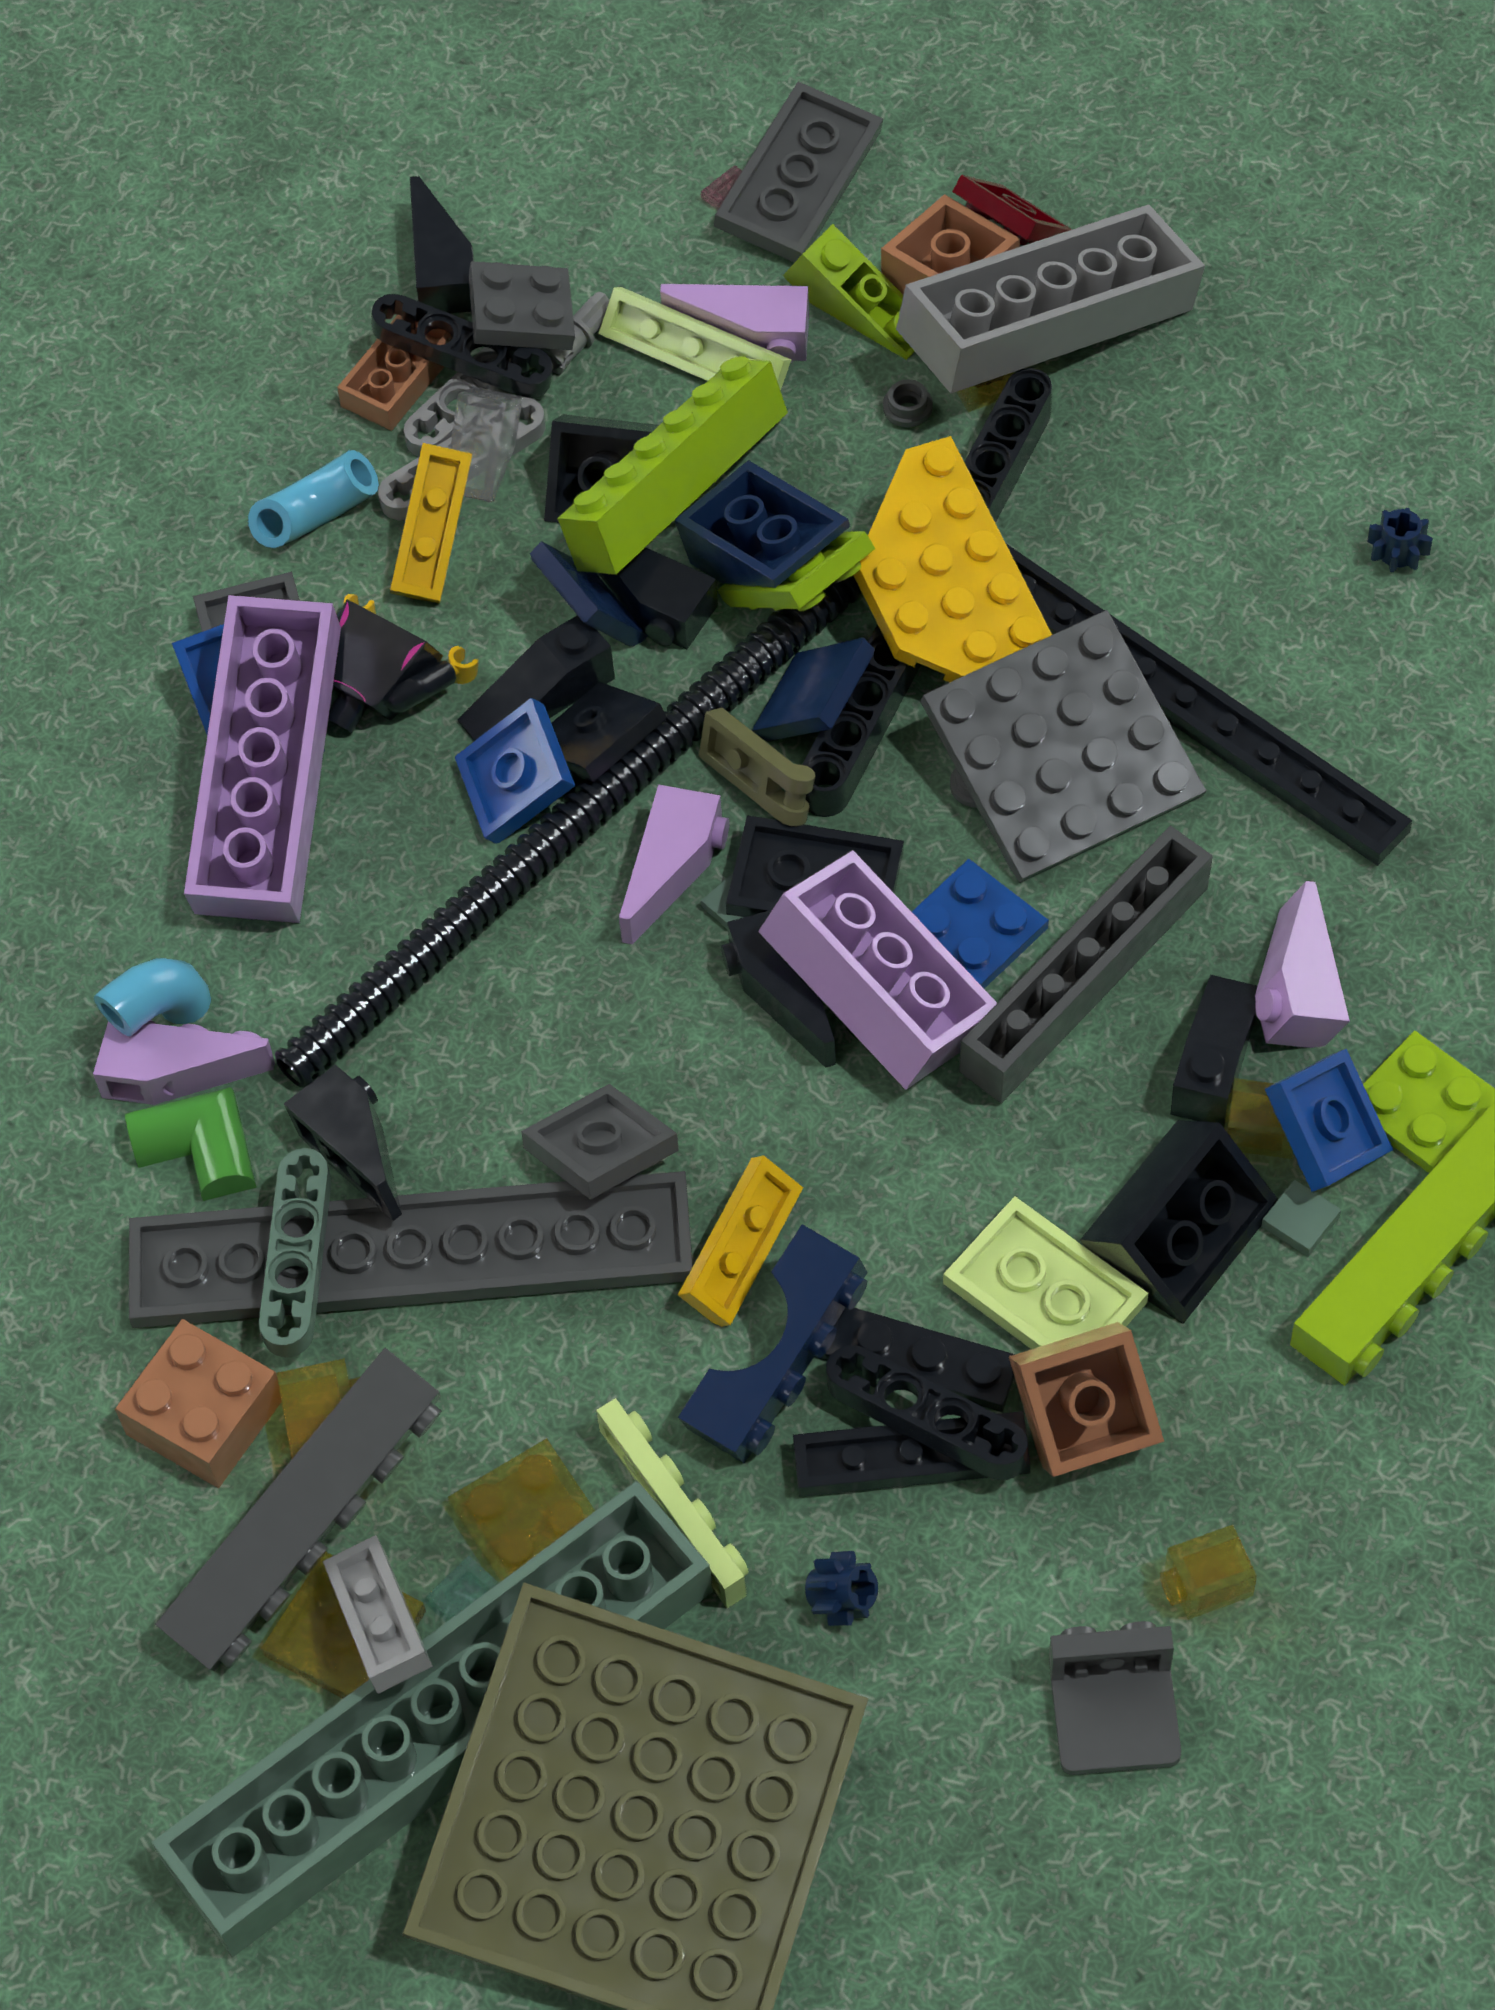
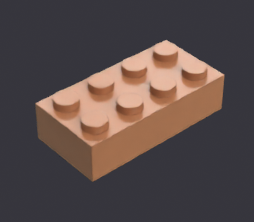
M397 315L390 324H393L396 319L402 320V316ZM416 322L415 330L411 329L412 334H417L419 322ZM434 329L425 336L429 342L436 345H444L453 338L449 332L442 329ZM377 339L337 387L341 407L392 431L444 366Z

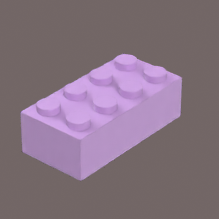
M853 850L783 893L758 931L905 1090L959 1054L961 1040L997 1004L986 990Z

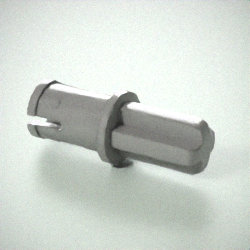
M596 292L573 316L575 339L572 350L540 349L550 357L553 373L561 374L584 347L590 348L594 343L593 335L601 327L610 300L605 293Z

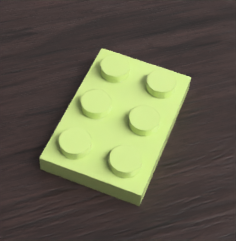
M1015 1196L943 1274L944 1285L1030 1349L1116 1322L1126 1327L1148 1301V1292Z

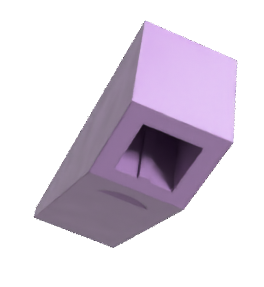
M150 1020L129 1037L118 1031L108 1021L93 1076L102 1098L156 1105L273 1070L275 1060L268 1038H261L259 1035L248 1031H236L230 1034L208 1031L206 1028L195 1024H184L177 1027L156 1024Z

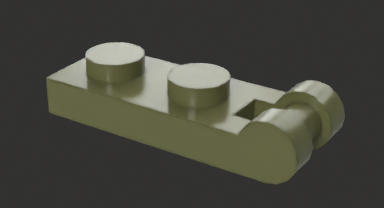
M722 707L707 711L705 713L698 757L781 823L789 826L805 824L809 813V803L806 801V794L813 790L815 772L808 766L792 763Z

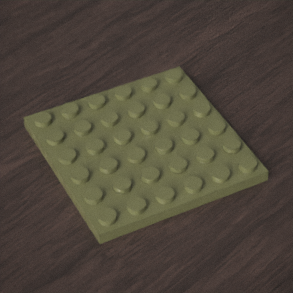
M523 1582L402 1937L617 2010H773L869 1698Z

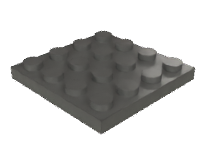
M1108 610L924 694L920 701L1009 868L1019 883L1196 800L1207 792Z

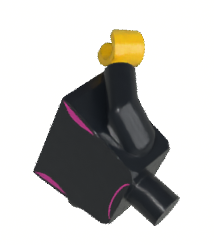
M348 594L344 598L343 608L336 613L341 631L332 689L339 692V695L329 711L328 721L352 734L367 708L392 720L399 712L403 713L454 683L466 684L474 680L478 673L479 660L473 659L468 664H461L465 659V649L461 646H455L449 651L448 662L441 661L443 655L427 641L376 615L374 600H369L365 606L361 607L359 606L358 596Z

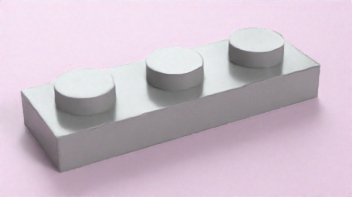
M376 1535L323 1561L368 1677L378 1694L433 1667L387 1555Z

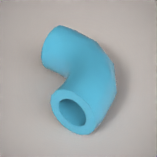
M348 450L299 481L257 501L251 507L248 515V526L251 534L258 543L265 547L277 548L315 530L360 504L378 491L379 482L374 467L361 453L355 450Z
M155 958L125 971L102 988L94 996V1001L104 1017L118 1031L130 1037L159 1014H162L166 1020L176 1024H188L197 1021L208 1011L211 996L208 985L191 964L181 960Z

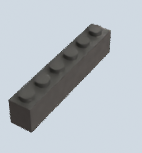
M1170 825L961 1040L959 1072L1002 1104L1208 889L1213 855Z
M384 1348L155 1625L209 1670L215 1671L221 1663L230 1669L252 1643V1640L245 1634L261 1616L265 1621L269 1622L288 1600L291 1594L283 1588L299 1570L307 1576L326 1554L329 1548L322 1543L324 1538L336 1524L342 1529H346L367 1503L360 1495L375 1478L381 1484L384 1483L398 1467L404 1456L397 1450L412 1432L421 1438L442 1412L435 1406L441 1398L440 1392L387 1348Z

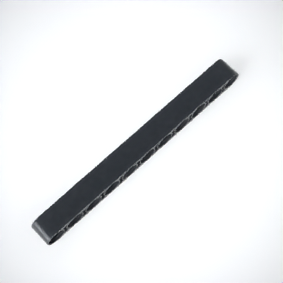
M1020 369L1012 374L964 461L995 523L1050 420L1052 383L1048 375L1039 369ZM878 624L868 641L875 649L874 655L832 729L819 732L803 762V765L808 766L815 772L813 790L806 794V801L809 803V812L816 816H835L848 805L921 666L917 662L915 667L896 660ZM870 704V705H874V706L866 707V706H862V705ZM850 744V745H853V746L843 747V746H840V745ZM824 784L833 785V786H831V787H825V788H823V787H818L819 785H824Z

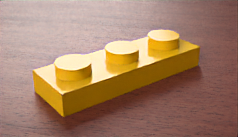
M422 443L391 583V594L435 603L441 602L471 466V453Z
M764 1155L751 1158L681 1287L678 1296L712 1323L721 1327L731 1325L804 1187Z

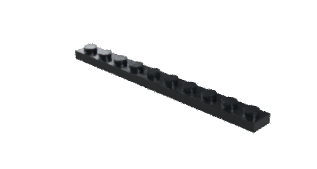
M1006 544L1052 635L1105 611ZM1110 614L1169 723L1377 866L1410 833L1412 825L1410 818Z

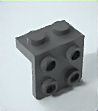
M1138 1621L1128 1623L1122 1626L1120 1630L1096 1632L1092 1627L1078 1626L1068 1628L1062 1631L1060 1635L1050 1636L1049 1669L1060 1765L1065 1773L1079 1775L1173 1767L1179 1763L1181 1744L1171 1675L1174 1651L1171 1626L1156 1627L1152 1622Z

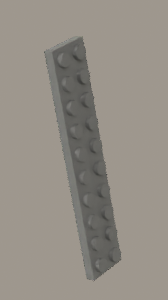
M686 1172L634 1175L591 1200L567 1181L398 1195L402 1215L394 1221L368 1198L329 1201L316 1313L685 1282L693 1267ZM273 1206L129 1218V1320L132 1328L177 1325L182 1319L189 1323L259 1318ZM295 1216L287 1221L283 1231L290 1237H303L312 1230L314 1221L308 1216ZM289 1266L279 1274L277 1283L285 1288H296L305 1282L308 1271L300 1266ZM283 1304L285 1315H292V1306Z

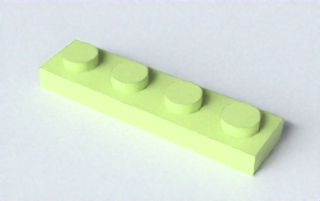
M614 287L598 333L706 381L711 379L720 370V366L725 361L734 357L744 356L749 360L771 361L781 390L791 363L789 358L623 287Z
M616 1398L597 1409L600 1432L632 1477L643 1486L710 1565L713 1590L725 1607L729 1608L746 1597L744 1576L749 1571L742 1556L731 1543L725 1547L721 1545L712 1532L716 1529V1524L706 1506L699 1499L690 1502L680 1488L684 1484V1480L674 1462L666 1454L659 1458L649 1445V1442L652 1441V1435L640 1415L636 1411L627 1414Z

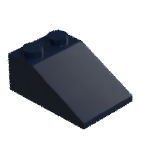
M749 460L674 520L689 562L693 566L722 584L776 588L850 527L848 518Z

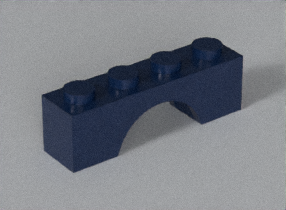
M803 1224L771 1271L782 1288L787 1302V1323L779 1343L767 1357L750 1367L734 1371L708 1369L678 1416L679 1420L688 1430L742 1463L746 1462L751 1453L759 1455L767 1447L775 1431V1425L772 1424L783 1405L789 1407L796 1401L806 1382V1377L803 1373L814 1356L821 1358L828 1351L837 1333V1329L833 1326L845 1308L851 1310L857 1305L867 1287V1280L864 1278L868 1272L858 1256Z

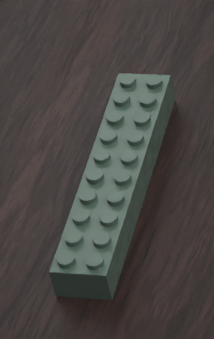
M637 1480L424 1638L422 1642L433 1667L379 1694L369 1679L151 1842L164 1867L232 1958L452 1791L523 1582L661 1629L667 1628L713 1593L711 1570L708 1562Z

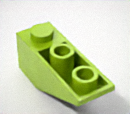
M834 224L783 275L792 286H808L810 304L905 360L915 352L896 330L903 294Z

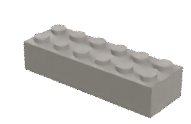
M1148 204L906 284L896 330L951 394L1193 310L1205 265Z

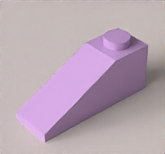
M661 284L662 305L789 358L791 362L806 361L809 327L808 286Z
M658 785L619 916L622 943L634 944L709 867L714 849H724L729 832V818L722 817L720 795Z
M1306 881L1282 906L1278 913L1255 994L1256 1014L1261 1021L1265 1042L1268 1044L1307 1048L1326 1046L1350 1022L1316 882Z

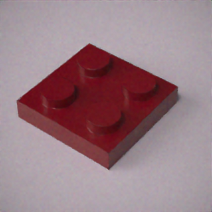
M961 174L952 190L954 194L967 201L965 204L967 208L988 220L992 219L1004 225L1003 229L1020 238V245L1022 246L1072 230L1004 185Z

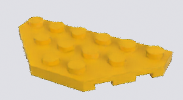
M945 437L906 449L868 534L875 550L860 561L861 569L854 574V577L894 658L915 667L916 662L945 674L943 680L952 682L1051 636L1052 633L952 437Z

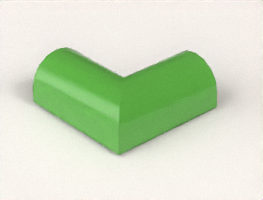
M231 1087L125 1113L127 1130L138 1168L192 1155L203 1201L257 1188L235 1092Z

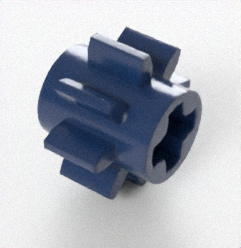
M1410 508L1397 509L1391 512L1387 510L1382 511L1380 525L1371 524L1369 527L1367 542L1373 545L1371 560L1379 561L1382 559L1384 563L1389 565L1390 572L1393 573L1397 568L1406 566L1413 570L1418 569L1420 555L1429 556L1431 552L1433 538L1427 535L1429 520H1420L1417 514L1410 511Z
M855 1551L831 1552L828 1559H815V1568L808 1574L805 1582V1595L809 1605L812 1607V1613L827 1614L828 1626H852L854 1618H868V1609L874 1605L878 1596V1581L871 1569V1564L856 1563Z

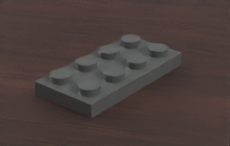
M798 81L716 212L714 227L795 263L815 242L880 134L883 118Z

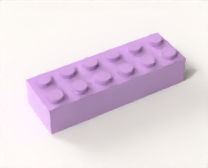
M228 595L184 895L194 914L300 923L341 626L332 603Z

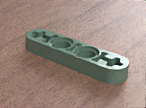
M309 1148L295 1149L288 1153L281 1160L278 1168L259 1316L260 1333L267 1349L276 1356L285 1358L297 1356L304 1352L311 1344L314 1336L330 1201L331 1175L328 1164L322 1154ZM309 1168L312 1169L314 1175L309 1176L307 1180L306 1194L308 1199L299 1197L300 1191L296 1178L301 1177L303 1169ZM295 1216H308L314 1221L312 1230L303 1237H290L283 1231L287 1221ZM289 1266H300L308 1271L305 1282L296 1288H285L277 1283L279 1274ZM284 1304L292 1306L291 1313L296 1328L290 1329L288 1337L282 1338L279 1337L277 1329L282 1328L284 1325Z

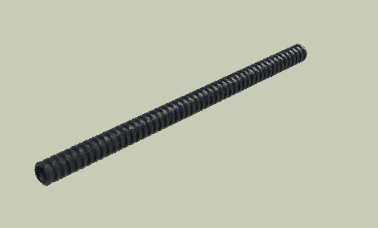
M854 575L829 585L823 590L825 597L815 606L805 611L781 609L779 612H773L768 617V622H762L758 625L756 632H750L745 641L739 642L735 646L734 651H729L723 657V661L716 662L712 667V671H706L701 676V681H695L689 687V691H684L679 695L678 701H672L667 706V712L664 711L667 718L596 781L587 780V783L580 782L575 788V793L569 792L563 798L564 804H555L552 808V814L545 813L540 818V824L534 823L528 829L529 835L521 834L516 840L517 845L510 844L505 849V856H496L493 860L494 866L486 865L481 871L482 877L474 876L469 881L470 887L462 886L458 890V898L450 897L445 903L446 909L443 907L436 909L433 913L434 919L426 918L422 922V930L415 928L409 934L410 940L402 939L398 943V951L390 950L385 955L386 962L377 961L373 966V973L366 971L361 976V984L358 982L352 983L348 988L349 994L341 993L337 997V1005L329 1004L324 1009L325 1015H316L312 1019V1027L304 1026L299 1031L300 1037H291L287 1042V1049L280 1047L274 1055L276 1063L283 1074L295 1085L305 1088L313 1082V1076L319 1077L325 1073V1065L332 1067L338 1061L337 1054L346 1055L350 1050V1043L357 1045L362 1040V1032L369 1034L375 1028L373 1022L382 1023L387 1017L386 1011L394 1012L399 1007L398 1000L406 1001L409 999L411 989L419 990L423 985V978L430 980L435 975V967L437 969L445 967L447 957L455 958L459 954V946L466 948L471 943L470 936L478 937L481 935L483 925L490 927L495 921L494 915L502 916L507 911L506 904L513 906L519 900L518 894L525 895L530 891V883L537 885L542 880V873L549 874L554 869V863L560 864L565 860V852L573 853L578 847L577 842L584 843L589 838V832L595 833L601 827L600 821L608 822L612 817V811L619 812L624 807V801L630 802L636 796L635 791L641 792L647 786V781L652 782L658 777V771H665L670 766V761H676L681 756V751L689 750L693 745L692 740L699 741L702 737L705 713L707 711L721 707L726 711L735 709L738 701H744L748 697L749 691H755L760 686V681H766L771 676V671L780 669L782 661H789L794 655L793 651L799 652L804 647V642H810L816 636V632H821L827 626V622L834 621L838 613H843L847 609L848 603H854L859 598V593H862ZM288 1068L294 1071L300 1083L286 1071Z

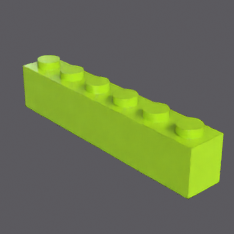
M744 356L734 357L725 361L720 366V370L711 379L695 388L688 400L677 410L668 413L663 418V422L654 431L638 440L631 452L620 462L607 468L604 476L597 483L574 499V504L558 517V521L577 571L617 574L788 414L771 361L749 360Z
M1495 1101L1294 1322L1290 1346L1345 1386L1356 1373L1366 1377L1375 1368L1384 1354V1349L1380 1347L1391 1333L1398 1338L1402 1337L1412 1326L1419 1314V1310L1415 1306L1426 1294L1433 1299L1439 1296L1453 1277L1454 1271L1450 1267L1461 1255L1470 1260L1486 1241L1488 1232L1484 1229L1495 1218Z

